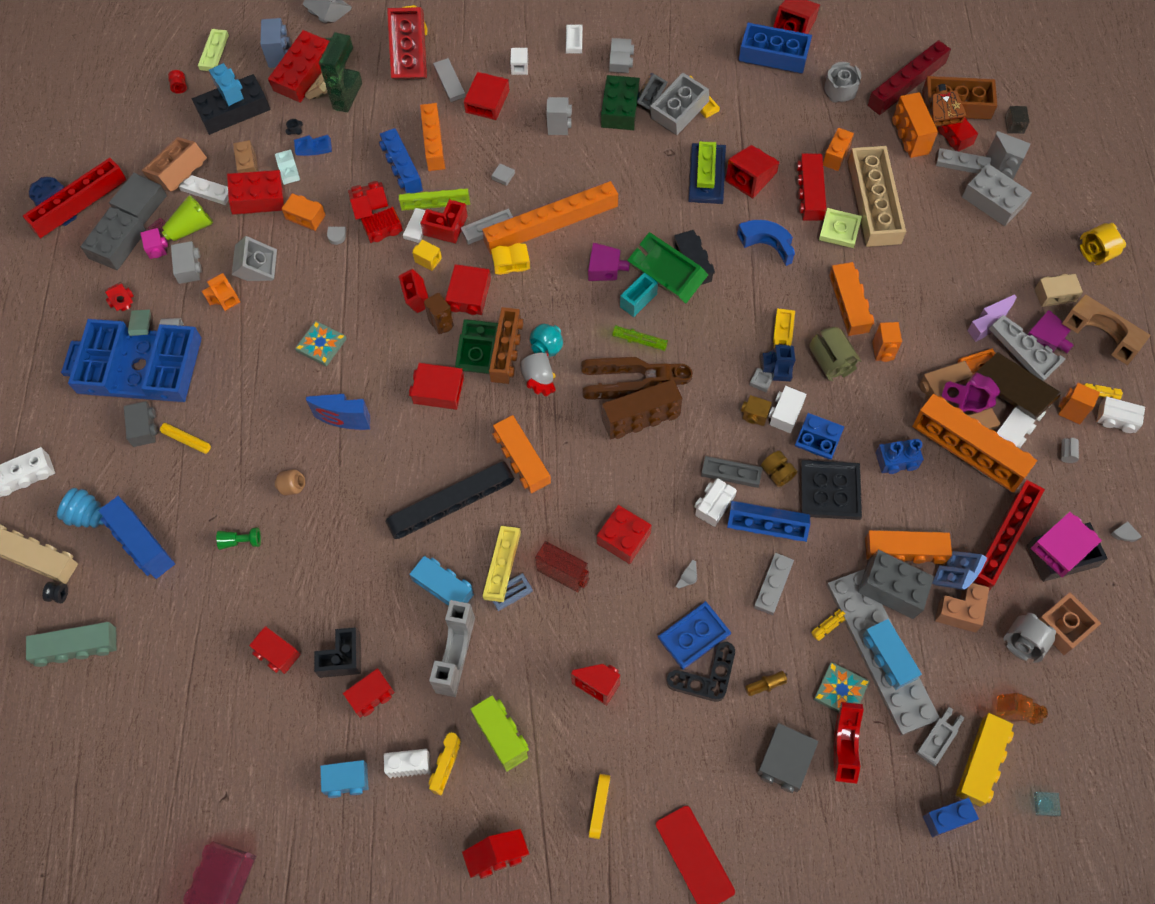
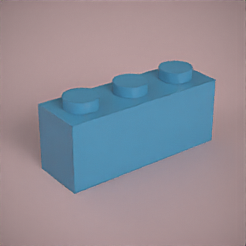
M424 556L409 574L413 582L448 606L450 600L468 603L474 596L472 585L464 579L460 581L456 578V574L448 568L444 570L440 567L441 564L432 557L429 559Z
M889 619L868 628L864 632V644L868 649L872 650L875 655L874 660L876 664L882 667L888 684L893 686L895 690L917 680L922 675Z

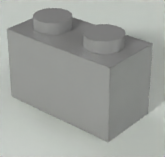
M192 241L171 245L173 275L178 283L200 280L202 267L198 261V258H201L199 248H196Z

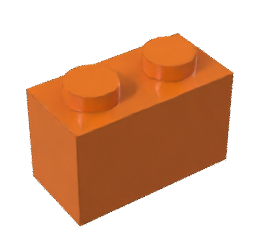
M841 128L837 129L826 151L823 166L839 171L850 149L854 133Z
M293 193L282 207L286 220L316 231L326 216L323 206L319 202H313L302 195L298 196Z
M899 322L879 324L872 341L875 361L889 362L895 359L902 343Z
M1077 383L1073 389L1069 388L1065 397L1063 396L1058 405L1061 408L1058 415L1080 425L1094 408L1100 392Z

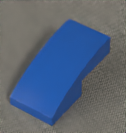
M308 135L294 140L296 155L310 156L332 152L329 135L315 139Z

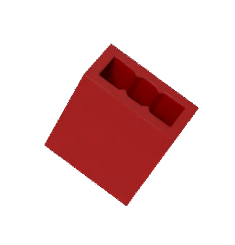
M477 72L464 99L465 113L497 120L510 91L509 79Z
M454 265L445 299L452 312H464L470 315L483 314L491 282L490 269Z
M419 363L418 368L413 373L414 384L409 389V396L412 398L413 404L457 410L464 382L463 369Z

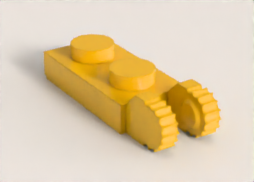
M777 308L773 336L774 347L779 344H792L795 319L794 310Z
M454 732L447 734L444 739L445 749L443 753L439 754L437 759L438 767L429 779V789L434 794L440 796L444 791L460 748L459 745H461L459 737Z

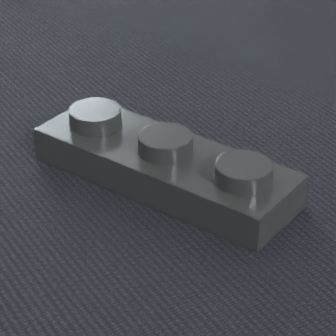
M705 456L701 476L759 488L763 467Z

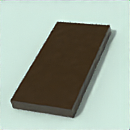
M999 352L977 371L983 376L990 377L1000 389L999 397L1034 420L1061 395L1060 391Z

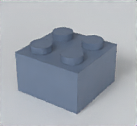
M281 18L261 20L260 45L269 68L276 67L289 50L288 47H291L290 37H287L286 25H283Z

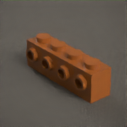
M501 308L489 369L491 382L509 384L510 377H514L515 367L513 366V361H517L518 351L516 350V345H520L521 335L519 334V329H523L524 319H521L520 309Z

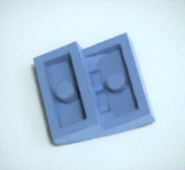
M952 551V556L948 560L947 565H939L932 584L965 590L977 578L987 557L982 554Z

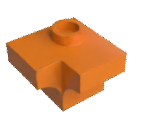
M223 273L207 281L209 287L202 291L210 306L218 304L224 311L240 303L237 294Z

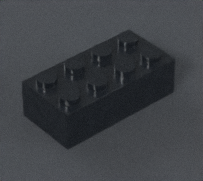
M254 74L239 79L243 88L241 93L244 99L228 106L218 89L191 98L209 135L271 110Z

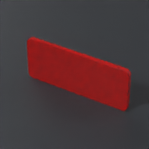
M684 806L656 822V828L696 904H720L735 895L732 883L689 806Z

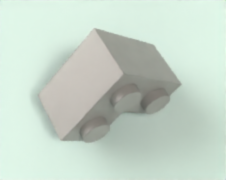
M548 97V135H568V128H571V118L569 117L572 115V105H569L568 97Z

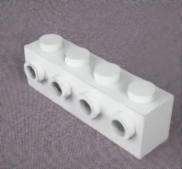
M40 447L0 464V497L10 495L18 489L26 488L34 482L47 479L55 474L49 454Z

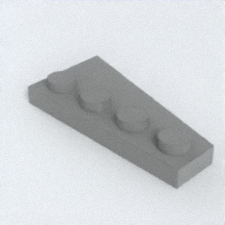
M1004 315L989 327L990 331L1026 369L1043 381L1065 360L1061 355H1055L1052 352L1053 350L1047 345L1044 347L1038 343L1037 338L1033 335L1024 333L1023 328Z

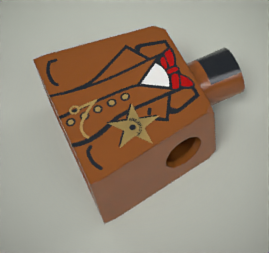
M946 84L936 86L937 94L932 95L929 100V113L935 126L962 123L967 115L958 92H947Z

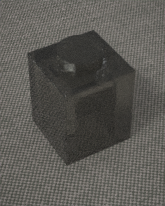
M1027 106L1009 107L1005 116L1007 134L1025 133L1030 123Z

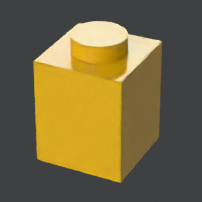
M421 240L412 252L415 263L431 271L434 270L442 259L440 248L424 240Z

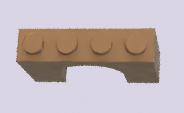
M1086 294L1062 323L1077 334L1088 325L1103 329L1117 343V348L1111 355L1127 366L1151 336Z
M966 361L924 374L920 382V388L926 394L928 400L932 394L942 397L946 382L951 381L966 386L973 374ZM950 387L947 392L956 390L957 388ZM992 408L968 415L971 418L977 419L988 429L996 431L1000 426V422Z

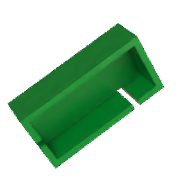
M650 232L639 244L648 255L645 256L640 249L636 248L627 260L636 270L642 274L646 273L657 281L659 286L685 304L708 276L700 265Z

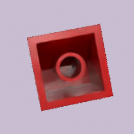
M785 0L779 6L773 27L808 34L816 21L820 4L809 0Z
M750 145L728 160L725 181L753 199L776 175L779 161L764 153L761 149Z

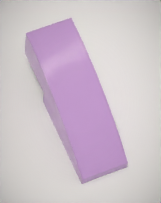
M1015 294L984 308L979 319L972 321L967 331L975 342L991 333L989 327L1002 315L1007 316L1017 298Z

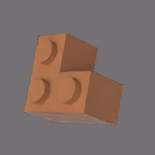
M972 583L965 590L962 589L961 599L945 595L938 603L935 622L976 633L983 626L989 587Z

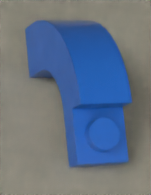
M751 220L738 225L737 236L744 248L759 243L768 244L776 249L785 266L792 264L795 255L794 248L791 246L793 237L784 227L768 220Z

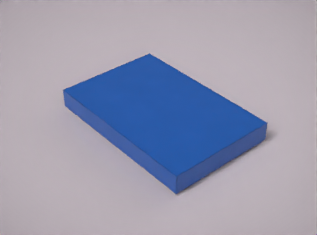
M705 601L661 633L658 639L680 668L684 670L730 636L731 631Z

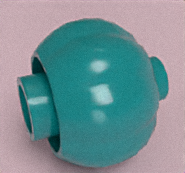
M549 324L538 325L530 335L532 351L534 353H545L548 350V357L555 356L563 347L560 328Z

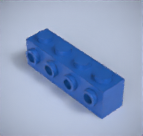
M396 128L380 133L381 141H379L381 150L386 152L385 157L388 164L391 163L392 165L391 169L394 176L398 177L399 187L403 188L405 193L412 194L423 191L420 176Z
M731 501L727 528L807 542L811 524L810 514Z

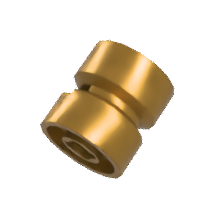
M780 450L769 455L761 464L764 471L768 475H772L771 479L777 487L787 484L798 472L791 463H786L787 458Z

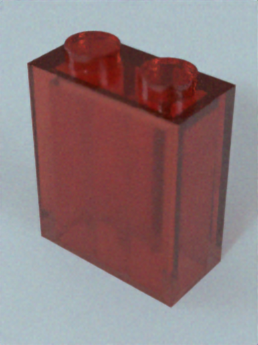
M547 541L544 542L535 557L537 571L578 593L581 588L585 589L590 580L588 577L590 572L588 571V563Z

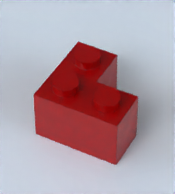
M373 181L368 183L367 186L361 187V185H357L348 190L355 219L372 216V210L388 207L382 182Z
M449 199L443 213L426 209L420 222L423 235L456 244L461 233V227L464 226L468 217L466 204Z
M521 829L488 836L464 850L462 854L470 878L480 876V879H484L493 875L492 870L494 872L506 868L507 864L510 867L521 864L522 858L528 856L529 851Z

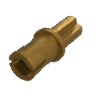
M780 671L767 677L762 676V680L746 685L745 689L749 696L763 691L771 692V689L787 684V678L785 673Z

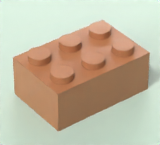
M177 137L141 171L149 180L162 185L164 190L172 192L179 187V184L184 179L189 178L191 173L196 168H199L207 157L194 141Z

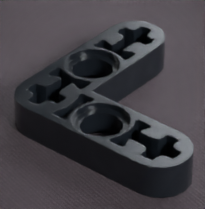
M722 642L718 645L710 679L673 670L667 676V686L671 690L714 702L724 699L735 657V647L729 642ZM724 648H728V652L731 653L727 655L726 662L722 661L723 652L720 651L724 650ZM722 666L727 670V675L720 677L716 674L715 669ZM675 676H678L679 680L685 682V678H688L687 689L683 688L684 683L681 682L673 685V681L670 678L674 679ZM699 681L702 684V689L700 691L692 690L690 687L691 682ZM717 681L721 682L719 691L722 694L719 693L718 696H714V692L711 689H715Z

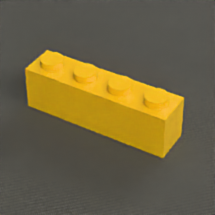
M990 713L982 718L956 796L962 799L970 798L971 803L979 807L991 802L994 791L991 789L993 783H997L1001 771L998 769L1000 763H1003L1006 759L1007 751H1005V748L1014 736V732L1011 731L1014 724Z

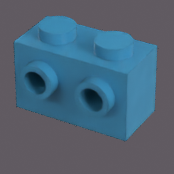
M222 63L209 70L215 86L228 106L244 99L241 93L242 85L238 79H234L235 75L231 68L227 69L225 64Z

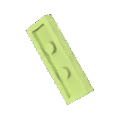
M211 29L198 64L200 70L209 71L218 66L229 36L227 30Z

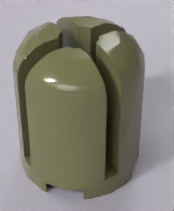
M829 327L821 331L823 337H820L819 334L813 337L809 344L810 350L829 381H834L832 378L840 375L843 378L857 369L855 365L858 361L862 362L840 328Z

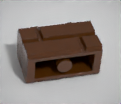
M436 293L426 299L424 305L430 324L438 334L449 332L454 324L448 303L444 301L440 293Z

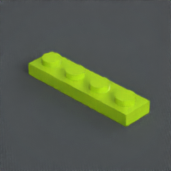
M468 189L399 195L402 211L415 210V208L446 207L449 199L470 205Z

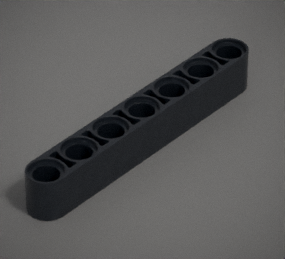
M506 462L497 463L389 516L385 522L394 539L403 538L510 485L515 478Z

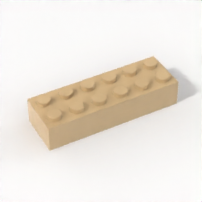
M887 146L852 148L848 163L859 215L862 216L861 224L866 247L902 244L906 229Z

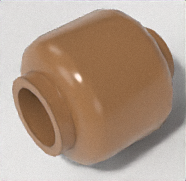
M295 469L279 472L275 480L276 489L284 496L298 494L305 486L303 474Z

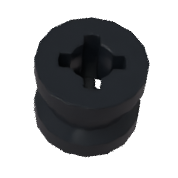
M47 582L43 588V600L46 602L54 600L56 603H63L68 595V587L64 583L56 585L54 582Z

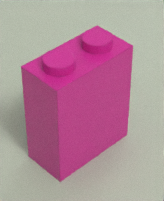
M1069 512L1041 537L1031 549L1063 578L1102 540L1093 530L1085 526L1078 516Z

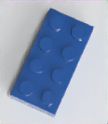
M747 23L740 48L739 61L803 73L812 35Z
M119 496L98 510L103 516L100 520L112 531L111 534L123 545L122 548L129 556L131 555L134 563L147 576L151 574L157 579L175 565V562L137 515Z

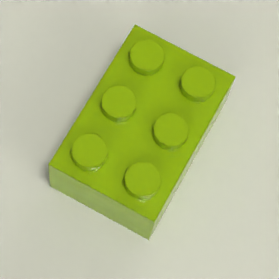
M492 695L472 707L471 712L506 772L528 759L527 751L529 749L523 736H517V727L512 718H506V709L501 700H495Z

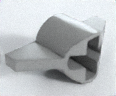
M691 561L675 587L680 589L697 581L696 561Z

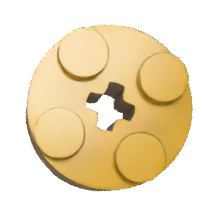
M1103 223L1084 232L1080 237V240L1082 239L1080 250L1087 261L1096 263L1094 265H1101L1119 256L1123 248L1126 247V242L1121 237L1114 223Z

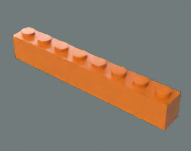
M609 181L482 229L484 243L491 255V249L497 246L509 247L516 243H523L618 207V192L612 182Z

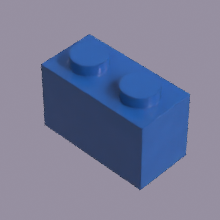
M970 798L931 811L923 816L932 838L979 819Z

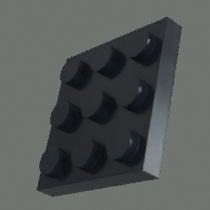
M802 460L801 513L810 514V517L861 520L860 463Z

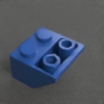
M808 413L795 447L832 460L845 426Z

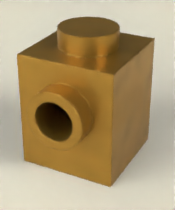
M750 395L748 402L744 401L741 412H744L742 420H746L750 424L764 426L772 402Z

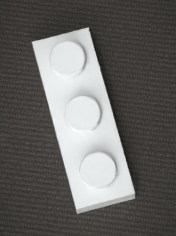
M193 175L184 179L179 185L180 191L226 205L229 200L227 186Z

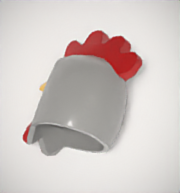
M547 352L529 355L521 361V372L527 382V388H532L536 394L542 393L546 397L556 391L553 384V379L556 375L552 372Z

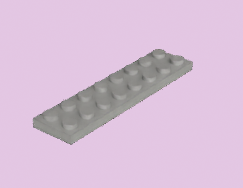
M863 569L831 581L827 584V587L838 610L840 609L841 612L844 611L846 613L844 615V622L900 736L937 722L940 717L920 678L895 690L893 686L888 684L882 667L876 664L874 660L875 655L872 650L868 649L864 644V632L868 628L889 619L881 603L858 593L865 571Z

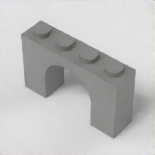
M450 600L445 618L448 626L445 653L442 662L434 660L429 682L436 694L456 697L475 616L471 604Z

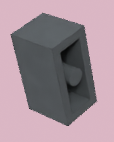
M146 401L124 406L126 438L133 447L155 443V435L158 434V431L154 424V418H156L154 408H151Z

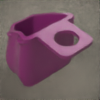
M976 372L971 376L966 386L951 381L946 382L942 397L945 400L959 404V408L963 412L970 410L979 413L996 405V397L1000 394V389L990 377ZM950 387L958 389L959 395L957 397H950L947 391Z

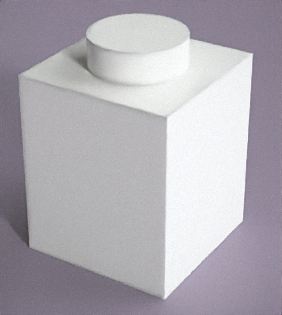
M511 48L512 75H528V48Z

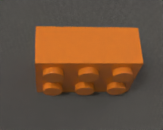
M920 92L900 96L892 122L898 130L899 138L904 143V149L908 152L910 158L928 155L938 131Z

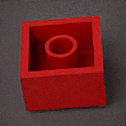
M618 505L597 534V545L631 564L650 536L652 525Z

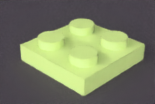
M827 208L819 240L854 248L862 216Z

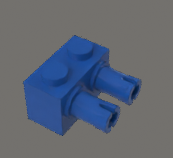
M912 439L880 444L876 451V456L881 473L888 472L889 474H894L900 470L907 469V471H913L918 469L924 460L921 453V440Z

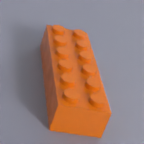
M932 394L922 407L912 426L1012 493L1015 492L1038 461L1030 453L1022 451L1013 442L1005 440L996 431L983 426L977 419L969 417L960 408L952 406L943 397Z

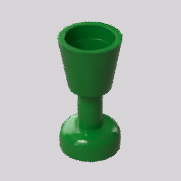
M258 527L251 528L249 534L238 535L237 532L217 531V547L219 550L237 546L239 542H250L253 547H260V529Z

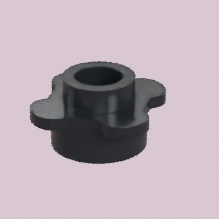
M297 119L287 121V129L285 130L287 135H300L302 133V121Z

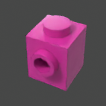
M158 228L141 232L143 247L150 259L167 255L166 247H168V243Z

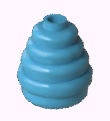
M71 488L65 494L58 507L57 518L63 520V523L68 526H83L85 528L91 526L92 528H97L99 525H104L100 520L103 516L98 511L103 506L87 490Z

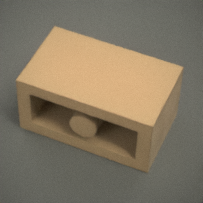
M1076 274L1044 277L1040 279L1035 287L1041 307L1077 302L1083 293Z

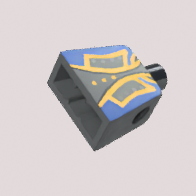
M650 73L639 92L637 103L651 110L650 106L660 97L668 82L654 73Z

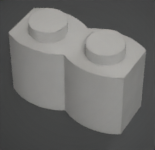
M612 38L609 72L629 73V68L633 67V58L630 55H634V45H631V39Z

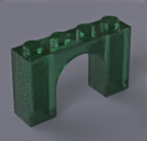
M334 32L319 61V65L332 108L336 111L348 113L362 85L360 72L345 68V64L353 50L351 37Z

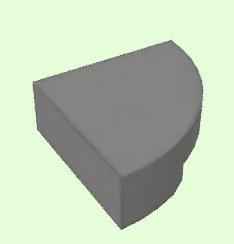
M1128 521L1111 533L1117 540L1121 539L1130 542L1137 541L1142 537Z

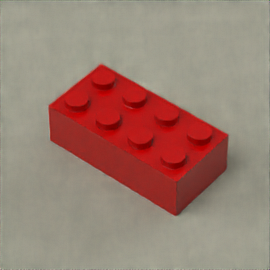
M421 7L387 8L391 78L427 79L424 10Z
M302 30L268 78L273 91L301 103L306 92L335 55L331 42Z

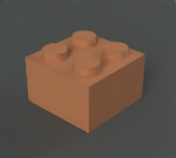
M1071 592L1039 618L1047 626H1051L1056 630L1053 645L1063 655L1067 654L1102 624Z

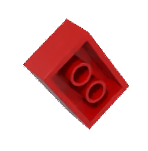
M280 170L227 174L228 196L232 215L282 211L284 196Z

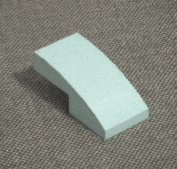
M287 150L276 153L275 157L283 184L299 181L300 177L292 151Z

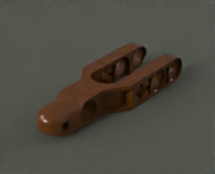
M637 357L586 359L581 362V370L585 375L641 373L645 377L642 381L617 382V384L607 385L598 383V385L586 386L582 388L583 398L588 400L616 399L673 379L676 385H684L692 380L693 375L692 369L686 364H648Z

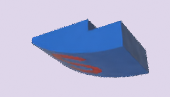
M345 394L306 397L313 416L320 421L340 428L370 430V414L364 399L347 400Z

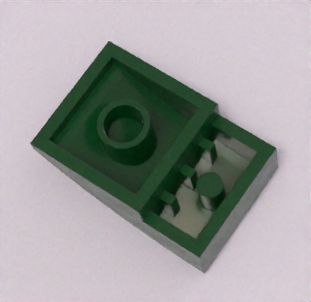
M464 319L455 368H462L464 372L489 374L498 323Z

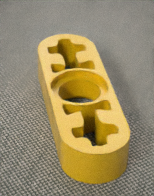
M601 773L599 775L589 838L600 840L611 775Z

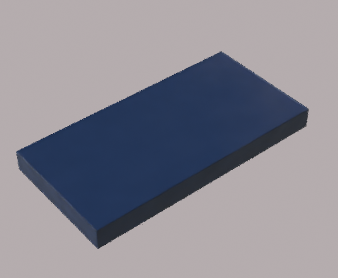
M692 143L688 202L723 204L726 145H716L714 188L697 187L699 143Z

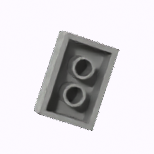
M682 73L650 106L651 119L678 135L709 102V89L685 73Z
M988 164L967 185L962 198L1003 226H1006L1023 209L1032 192Z

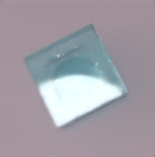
M1034 793L1036 816H1061L1059 793Z

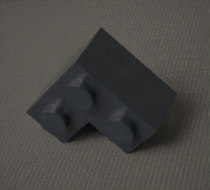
M356 627L335 629V649L314 651V672L319 678L361 674L360 633Z

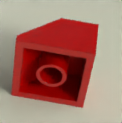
M598 664L575 669L571 673V681L574 686L606 706L620 686L621 675L612 665Z

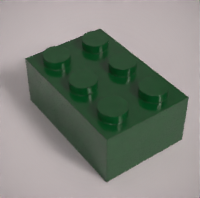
M607 75L601 111V128L635 129L640 78Z

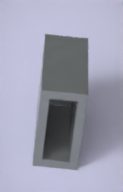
M133 173L109 204L114 209L139 218L144 225L167 195L162 185Z
M778 723L757 774L767 783L773 784L775 782L781 785V789L786 792H798L819 741Z

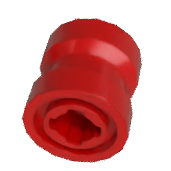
M180 70L169 72L170 90L176 94L184 93L187 90L185 74Z

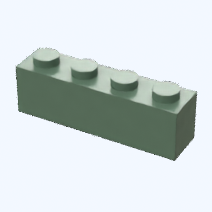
M110 622L26 636V660L36 667L46 666L50 662L65 663L68 659L73 658L87 659L90 655L104 656L108 655L109 652L117 651L116 627Z

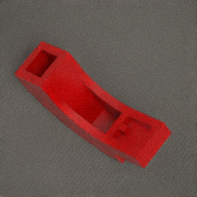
M841 702L834 734L833 763L835 781L855 784L858 782L861 767L859 759V732L864 711L863 704Z

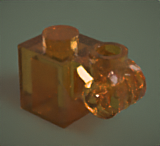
M1019 693L998 695L996 716L1011 722L1026 720L1030 724L1036 725L1043 723L1044 718L1048 716V710L1043 705L1040 706L1037 703H1033L1032 698Z

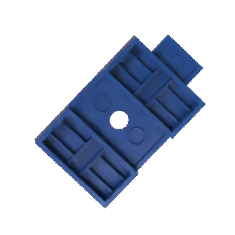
M88 319L81 341L70 342L61 373L63 376L70 377L68 384L77 394L185 402L202 337L196 327L159 324L158 331H149L148 335L129 336L128 327L123 321ZM140 359L146 361L143 369H133V364L139 362Z

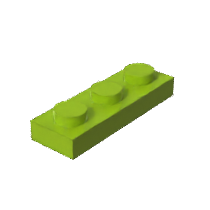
M699 141L697 187L714 188L716 142Z

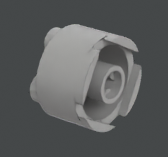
M838 62L832 65L827 73L824 86L825 93L832 102H844L855 98L861 80L859 68L850 66L848 62Z
M1027 613L1015 619L1003 639L1004 641L1007 640V648L1015 656L1025 661L1028 658L1033 659V663H1038L1043 660L1054 643L1056 630L1039 620L1035 614Z

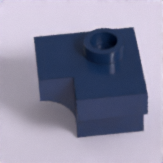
M775 345L772 351L762 353V372L772 373L773 381L791 382L793 366L796 361L794 346Z

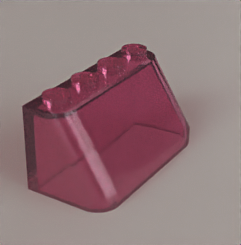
M214 841L209 845L207 844L202 852V862L193 873L192 879L194 881L192 886L184 895V904H238L257 856Z

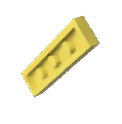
M500 527L483 592L484 600L504 602L521 534L520 528Z

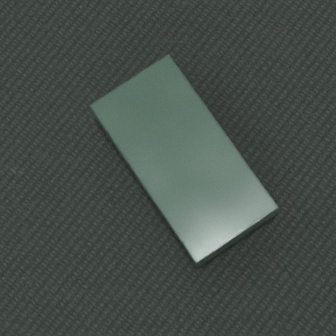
M150 310L131 311L128 327L129 336L148 335L151 319Z

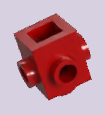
M122 282L105 289V293L108 296L106 301L110 308L115 307L116 311L120 309L125 311L132 307L134 295L129 287L125 289ZM123 296V299L118 300L117 297Z

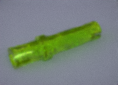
M615 325L612 334L613 337L628 340L629 343L635 342L663 351L666 350L668 340L637 332L633 328L630 330Z

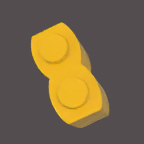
M516 243L509 247L497 246L491 249L495 274L502 275L530 269L526 244Z

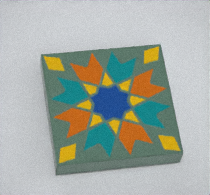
M315 321L295 350L327 367L347 338L346 335Z
M831 662L814 697V701L839 713L841 702L860 704L870 681Z

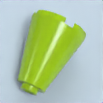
M189 195L164 224L162 234L167 240L172 239L176 241L210 226L213 221L204 212L201 205Z

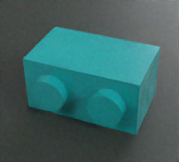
M643 273L620 295V308L632 317H635L657 295L658 282L646 273Z

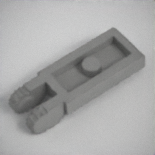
M950 707L946 709L942 717L935 723L916 752L917 755L934 767L938 764L958 733V728L965 718L960 715L955 719L952 726L948 724L946 720L953 711Z

